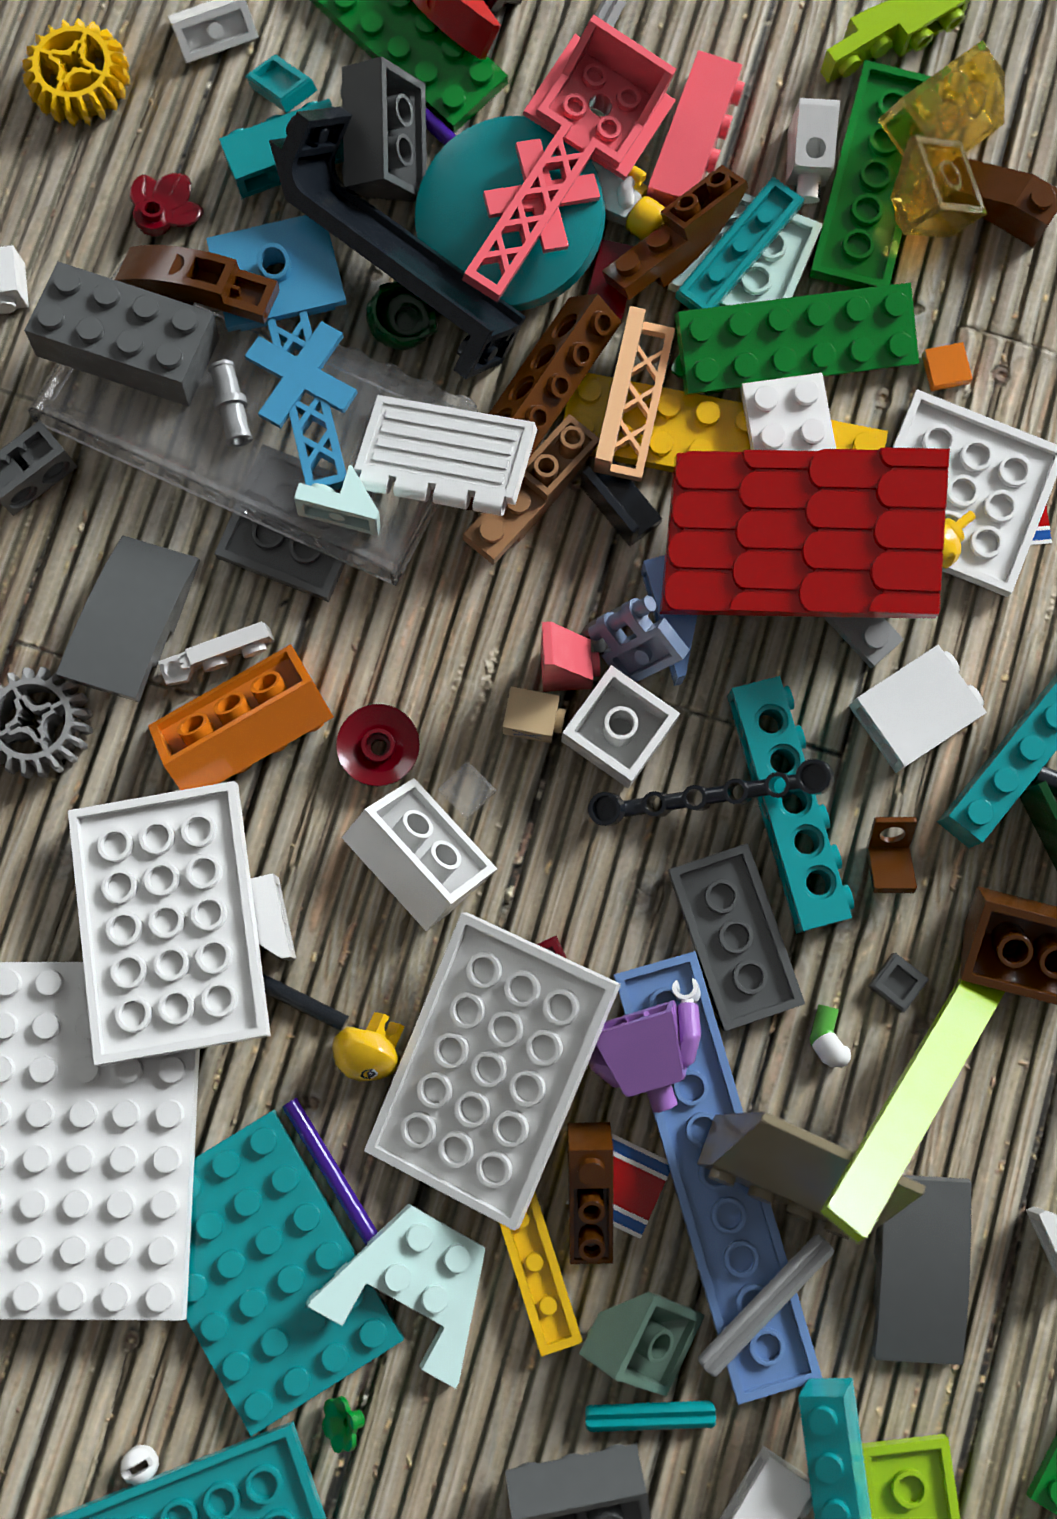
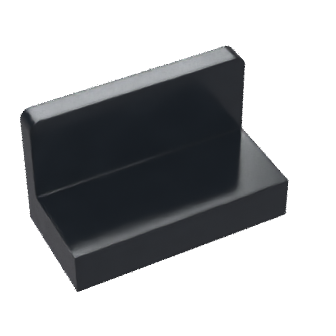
M613 459L612 464L618 465L617 462ZM589 466L582 471L580 487L629 547L661 524L662 517L631 480L596 473Z

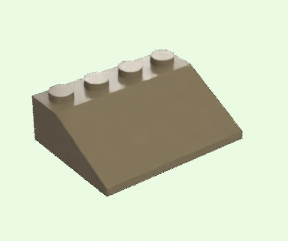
M765 1111L719 1114L714 1116L697 1162L698 1165L711 1170L709 1178L734 1187L735 1182L749 1188L748 1196L767 1204H773V1201L777 1200L788 1205L786 1213L807 1222H811L812 1217L826 1223L825 1231L844 1239L850 1238L825 1217L820 1210L853 1157V1152ZM901 1175L869 1234L921 1197L926 1186Z

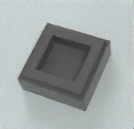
M892 953L868 987L900 1013H904L929 979L897 953Z

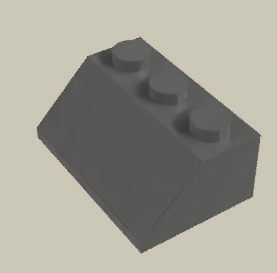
M382 56L343 66L342 85L340 88L342 108L352 114L343 136L344 164L342 166L344 187L366 198L416 202L420 184L427 171L425 83Z
M637 1443L627 1446L616 1444L602 1451L582 1455L571 1453L563 1456L561 1459L543 1463L527 1462L519 1465L517 1468L505 1470L511 1519H651Z

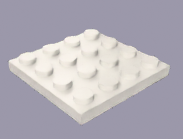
M917 389L911 399L892 448L950 449L945 509L946 518L956 522L968 511H972L976 516V519L962 529L965 538L961 542V554L958 560L947 569L942 568V571L1008 597L1013 592L1057 478V444Z

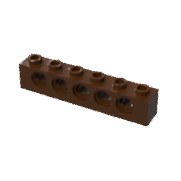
M598 294L574 296L567 299L489 412L491 415L535 422L537 433L530 457L622 323ZM471 497L466 510H473L474 497Z

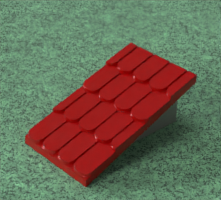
M881 447L879 450H743V452L689 451L677 453L674 459L660 614L935 619L940 613L950 449Z

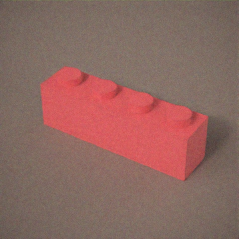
M698 50L647 189V196L653 198L665 208L704 179L707 172L711 173L716 169L721 150L715 149L719 138L726 140L733 120V116L728 115L731 105L738 107L744 91L745 82L739 81L743 64Z

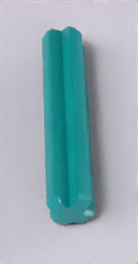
M711 1401L588 1405L585 1409V1426L589 1432L713 1428L716 1423V1410Z

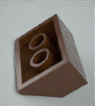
M977 886L965 923L960 979L1057 1005V906Z

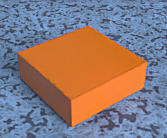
M963 342L925 349L922 353L931 391L968 385L972 381L973 377Z

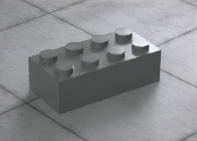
M59 261L24 330L37 357L188 407L193 400L220 339L214 313Z

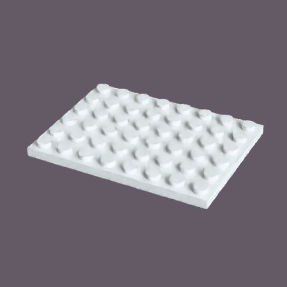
M0 962V1319L184 1320L187 1318L200 1049L95 1066L83 962Z

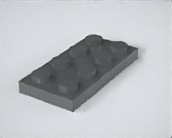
M748 843L671 868L667 871L723 1031H728L805 1004Z

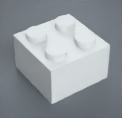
M611 665L562 732L561 742L629 789L672 729L680 713Z

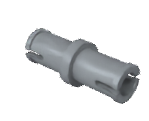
M216 361L208 367L216 394V399L213 402L215 411L221 414L228 446L242 447L253 441L245 409L248 406L246 396L240 392L233 361Z

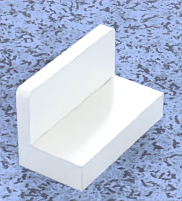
M211 0L168 16L186 63L259 38L246 0Z

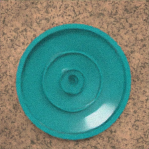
M503 116L488 119L456 135L438 152L423 176L415 207L417 238L465 272L501 218L488 217L483 192L522 185L524 179L515 149L516 142L541 139L542 147L545 151L555 135L525 116ZM563 141L567 155L581 153ZM591 159L580 176L594 173L600 199L599 201L559 207L569 247L566 250L543 253L540 239L537 240L500 297L517 311L544 305L566 292L585 273L598 251L605 225V200L598 174ZM560 169L549 171L551 180L562 179ZM531 211V212H525V216H526V217L533 216L532 211ZM519 231L502 234L505 249L523 245ZM499 263L482 265L478 270V273L495 284L502 277Z

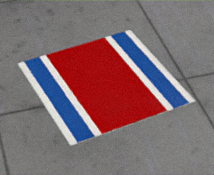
M612 1134L613 1226L641 1239L670 1173L665 1158Z

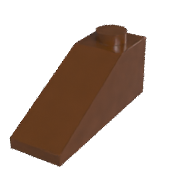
M955 155L934 187V190L1033 248L1057 213V187L1031 173Z

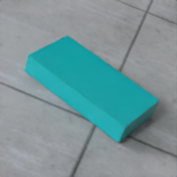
M276 54L245 76L253 90L285 113H288L318 91L310 77Z

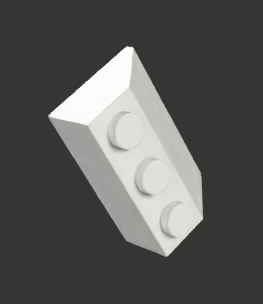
M415 778L365 808L342 836V839L425 931L454 910L497 870L494 864Z

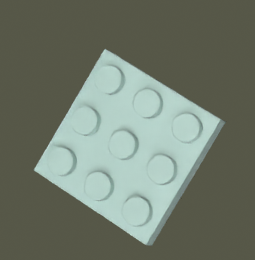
M744 194L738 207L713 242L681 275L668 285L669 290L676 292L754 200V196ZM796 213L719 306L793 297L823 224Z

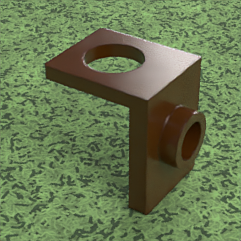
M916 817L874 818L866 846L874 893L916 892L917 884L910 845L917 826ZM891 827H898L904 830L902 834L895 837H884L881 835L882 831Z

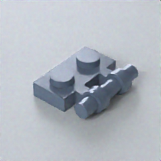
M645 596L641 599L633 598L622 604L621 610L616 613L607 612L597 618L596 623L588 628V634L592 640L598 641L603 638L609 647L601 656L609 667L612 665L635 682L683 660L690 651L665 618L655 623H652L648 618V614L656 609V602L651 596ZM627 625L634 632L629 637L622 630Z

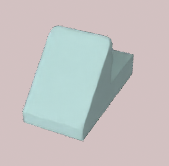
M351 465L348 467L340 493H336L334 489L324 484L314 483L311 486L302 483L298 484L294 500L299 516L376 536L379 535L381 529L379 511Z

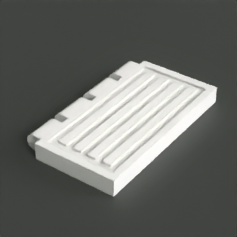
M377 395L354 470L360 476L359 479L366 491L388 495L392 484L395 483L393 489L394 496L428 502L431 491L434 490V504L467 509L471 497H474L473 511L503 516L507 504H516L537 433V427L535 422Z

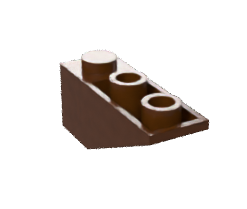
M610 1122L567 1123L570 1264H613V1141Z

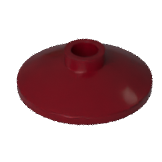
M372 704L354 711L343 722L338 732L336 750L338 759L348 775L362 784L380 787L400 781L412 770L419 755L420 740L414 723L404 712L390 705ZM377 741H383L387 744V750L381 755H376L372 752V746Z

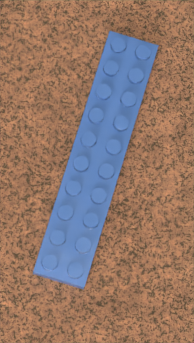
M696 951L620 972L614 974L613 977L615 982L621 984L618 994L624 1015L675 1000L676 1006H678L680 1003L672 990V985L676 980L679 982L680 994L682 995L692 992V978L697 981L701 991V996L698 1002H696L699 1006L701 1037L695 1062L687 1067L684 1080L671 1084L678 1104L663 1112H653L718 1336L783 1269L788 1260L771 1204L748 1196L749 1188L735 1182L734 1187L712 1180L708 1177L711 1170L697 1164L714 1116L743 1113V1109ZM797 1293L726 1366L738 1405L803 1386L809 1378H822Z

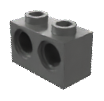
M41 420L0 450V503L13 516L77 468V465Z

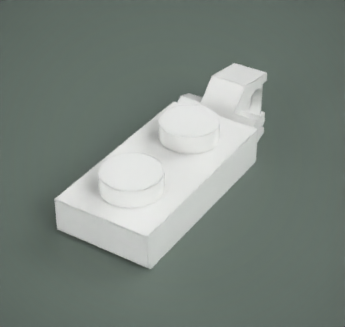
M261 621L185 649V652L160 660L158 663L165 683L172 686L189 682L193 673L202 667L205 672L223 668L228 665V658L241 653L244 658L259 655L267 651V644L275 641L270 628Z

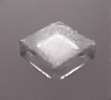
M468 760L438 788V792L466 820L497 792Z

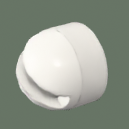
M137 1445L131 1448L121 1461V1474L125 1481L136 1486L151 1479L159 1467L157 1453L147 1445ZM146 1459L149 1465L147 1468L135 1474L130 1472L129 1468L136 1466Z

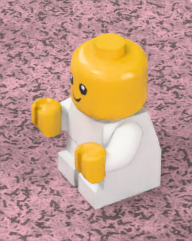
M634 166L624 181L602 167L598 177L604 194L605 219L626 226V229L640 240H643L664 224L660 211L665 207L647 196L648 186L643 183L646 179V173L643 170Z

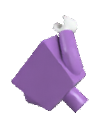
M692 978L693 990L687 995L680 994L678 980L673 983V993L680 1003L678 1006H676L675 1000L605 1021L588 1062L590 1069L610 1086L620 1088L626 1097L646 1092L655 1113L669 1110L678 1104L671 1084L684 1080L687 1067L695 1062L701 1037L699 1006L696 1002H698L701 996V991L694 978Z

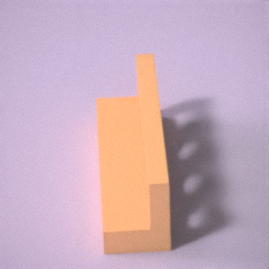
M630 306L595 457L594 472L641 482L675 328L644 322L646 309ZM641 334L665 339L662 350L647 358L639 346ZM637 355L641 363L634 366ZM660 360L658 371H656L653 364ZM646 369L655 381L653 388L639 395L631 384V377ZM629 392L633 400L626 403L627 395ZM651 398L650 407L648 409L644 401ZM638 406L647 419L646 424L631 433L623 422L622 417L623 414ZM619 430H621L625 437L617 441ZM643 435L640 447L635 439ZM629 443L638 456L636 469L612 464L615 451Z

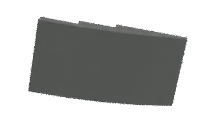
M122 535L86 601L56 675L66 681L139 702L151 668H157L169 633L174 635L200 559Z
M903 1175L926 1187L921 1197L876 1229L874 1256L877 1265L873 1293V1304L876 1314L872 1353L875 1360L963 1365L970 1283L971 1181L965 1178Z

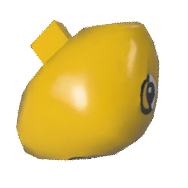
M374 1012L366 1030L349 1026L344 1028L333 1039L332 1051L336 1066L347 1078L359 1082L389 1077L397 1071L399 1066V1059L395 1048L405 1026L390 1021L385 1031V1024L389 1016Z

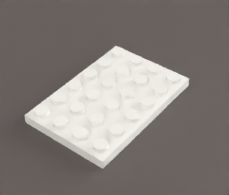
M235 781L68 810L94 1065L104 1066L270 1037L238 784Z
M468 912L461 913L364 1151L514 1231L520 1228L621 984Z

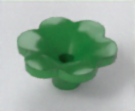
M344 1396L326 1400L323 1407L325 1417L322 1421V1429L325 1436L330 1439L333 1451L339 1454L354 1450L357 1445V1429L364 1427L365 1424L363 1412L361 1410H350L349 1402Z

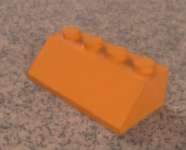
M290 644L148 725L163 766L178 788L186 790L219 784L235 774H241L247 771L252 764L269 754L282 751L290 742L302 735L320 729L325 722L334 718L293 646Z

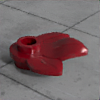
M171 173L162 176L157 182L149 175L142 174L133 181L129 193L130 200L135 206L133 218L136 226L144 234L152 237L161 236L169 230L170 226L189 227L202 217L204 209L196 203L189 201L192 191L190 178L184 174Z

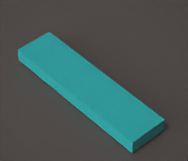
M773 176L676 291L675 298L690 310L719 307L800 210L805 199Z

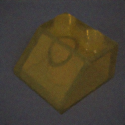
M914 135L908 139L891 194V201L895 209V220L903 234L950 238L987 214L962 141Z

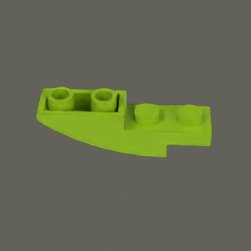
M888 0L868 8L851 17L843 40L826 50L820 73L829 84L840 76L843 78L849 77L858 70L865 60L872 57L878 59L885 55L891 47L899 57L913 49L914 51H920L931 42L934 36L944 30L947 33L951 32L965 19L964 13L970 0Z

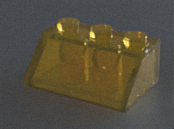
M982 40L903 96L878 119L922 185L1004 125L1005 73Z

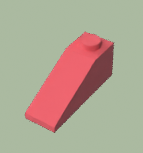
M551 621L542 622L540 654L543 692L592 689L593 677H600L599 652H591V640Z

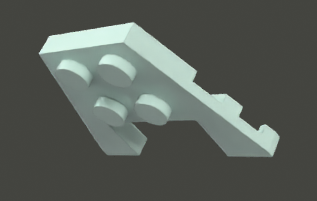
M408 1204L367 1242L368 1245L349 1263L346 1262L338 1269L330 1281L319 1291L316 1290L308 1298L306 1304L314 1311L343 1325L365 1284H369L437 1322L441 1326L419 1367L426 1373L456 1389L460 1380L485 1247Z

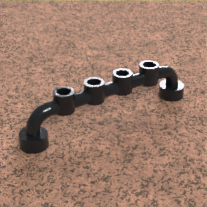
M808 759L801 763L796 774L792 775L774 772L766 779L754 781L735 778L727 781L722 786L707 788L691 785L683 792L666 794L652 791L647 793L644 798L622 800L615 793L600 792L590 800L588 812L590 818L596 824L613 826L618 824L623 817L643 814L664 817L671 810L683 808L704 811L711 804L722 802L745 805L752 798L768 795L785 799L790 797L793 792L801 790L808 794L820 795L831 788L834 781V773L826 762L818 759ZM779 778H783L786 783V787L781 793H777L774 789L775 781ZM738 784H741L744 789L743 796L740 799H736L733 795V790ZM700 791L703 799L696 806L693 802V795L695 792ZM659 797L662 800V807L656 812L653 808V802Z

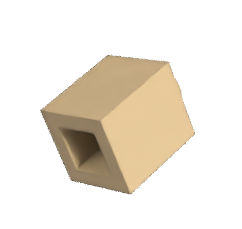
M511 687L503 723V734L552 743L553 733H562L566 709L558 708L560 696Z

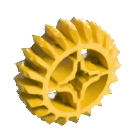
M79 18L73 26H69L62 19L61 28L54 29L48 25V34L46 36L35 34L37 46H26L28 58L22 60L25 71L22 75L23 82L29 90L28 94L31 100L38 105L42 113L46 116L52 115L53 119L59 124L67 118L68 122L75 127L79 119H83L90 126L91 117L96 115L105 120V110L107 108L117 111L118 104L116 99H126L124 87L130 85L129 63L126 56L123 55L124 51L117 39L113 38L107 28L100 30L94 21L85 26L84 22ZM96 57L104 61L102 71L96 69L94 63ZM51 74L57 76L58 84L56 88L49 85Z

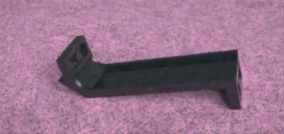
M340 106L297 111L287 124V137L269 140L285 200L469 334L457 350V354L460 357L453 369L455 372L468 379L502 364L526 316L501 298L496 302L462 280L464 271L361 196L344 187L336 172L335 157L352 114Z

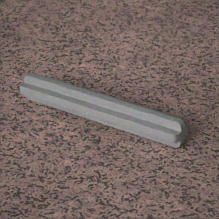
M814 1235L699 1355L698 1361L700 1365L711 1376H717L834 1254L833 1247L822 1236Z

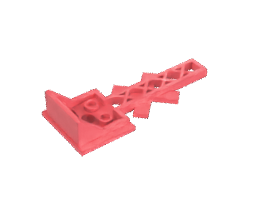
M593 14L582 36L579 37L574 34L523 112L525 117L555 136L545 151L543 150L541 139L516 142L515 149L524 183L518 186L483 192L488 217L501 218L466 269L462 280L498 302L538 239H540L543 253L568 249L569 244L559 207L599 201L600 193L594 173L580 176L590 159L625 181L676 99L666 94L676 68ZM590 108L600 110L605 116L594 114ZM563 141L581 153L567 155ZM560 169L562 179L551 180L549 171ZM531 211H532L533 216H530V217H526V216H525V212H531ZM519 231L523 245L505 249L502 234ZM499 263L502 277L497 284L478 273L482 265Z

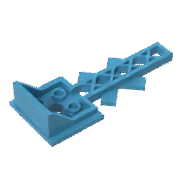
M307 215L206 238L209 252L236 259L241 270L278 281L280 290L265 324L223 311L228 332L239 329L242 332L263 326L269 327L272 343L258 336L245 354L247 361L281 379L258 412V415L280 429L290 416L306 485L311 486L314 483L327 485L334 490L342 489L346 469L331 407L344 414L358 392L355 388L321 370L344 337L343 333L322 321L312 333L309 321L310 315L336 310L335 307L347 304L330 233ZM278 263L285 265L284 269L278 274L266 272V268L269 265ZM300 315L301 321L292 334L277 326L276 321ZM295 349L300 351L297 357L292 354ZM305 393L314 397L309 407L299 402ZM312 422L327 429L318 444L304 436ZM322 458L336 466L338 475L314 480L312 472Z

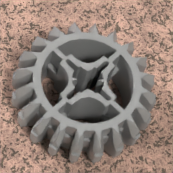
M24 667L21 679L13 672L7 673L9 684L5 687L0 683V765L5 763V771L11 774H15L20 770L21 776L28 779L33 776L35 770L41 778H48L50 765L56 772H64L62 760L66 758L72 763L78 762L77 756L72 753L77 746L82 750L88 748V744L80 739L81 734L89 735L93 733L91 726L82 723L93 717V712L90 709L82 708L88 702V697L84 693H77L79 689L78 684L60 679L56 672L51 676L50 670L46 667H40L36 675L31 668ZM42 692L57 695L60 701L55 704L48 702L38 705L31 699L30 695ZM16 705V715L12 721L7 723L9 715ZM33 713L42 718V721H38L41 723L37 728L39 733L30 728V725H35L31 722L34 718ZM65 721L64 729L56 741L54 736L55 730L58 725ZM28 740H33L34 743L41 747L42 751L33 754L18 753L11 744L17 741L24 743Z

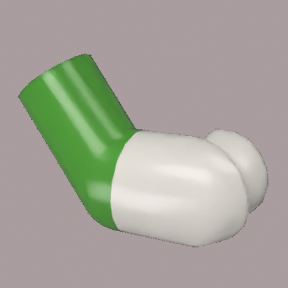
M818 1004L810 1033V1044L824 1064L829 1067L843 1068L850 1062L851 1051L847 1046H843L833 1032L839 1010Z

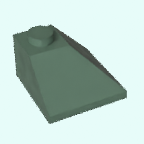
M646 1292L599 1312L594 1324L587 1333V1338L579 1354L615 1380L667 1396L705 1315L652 1292Z

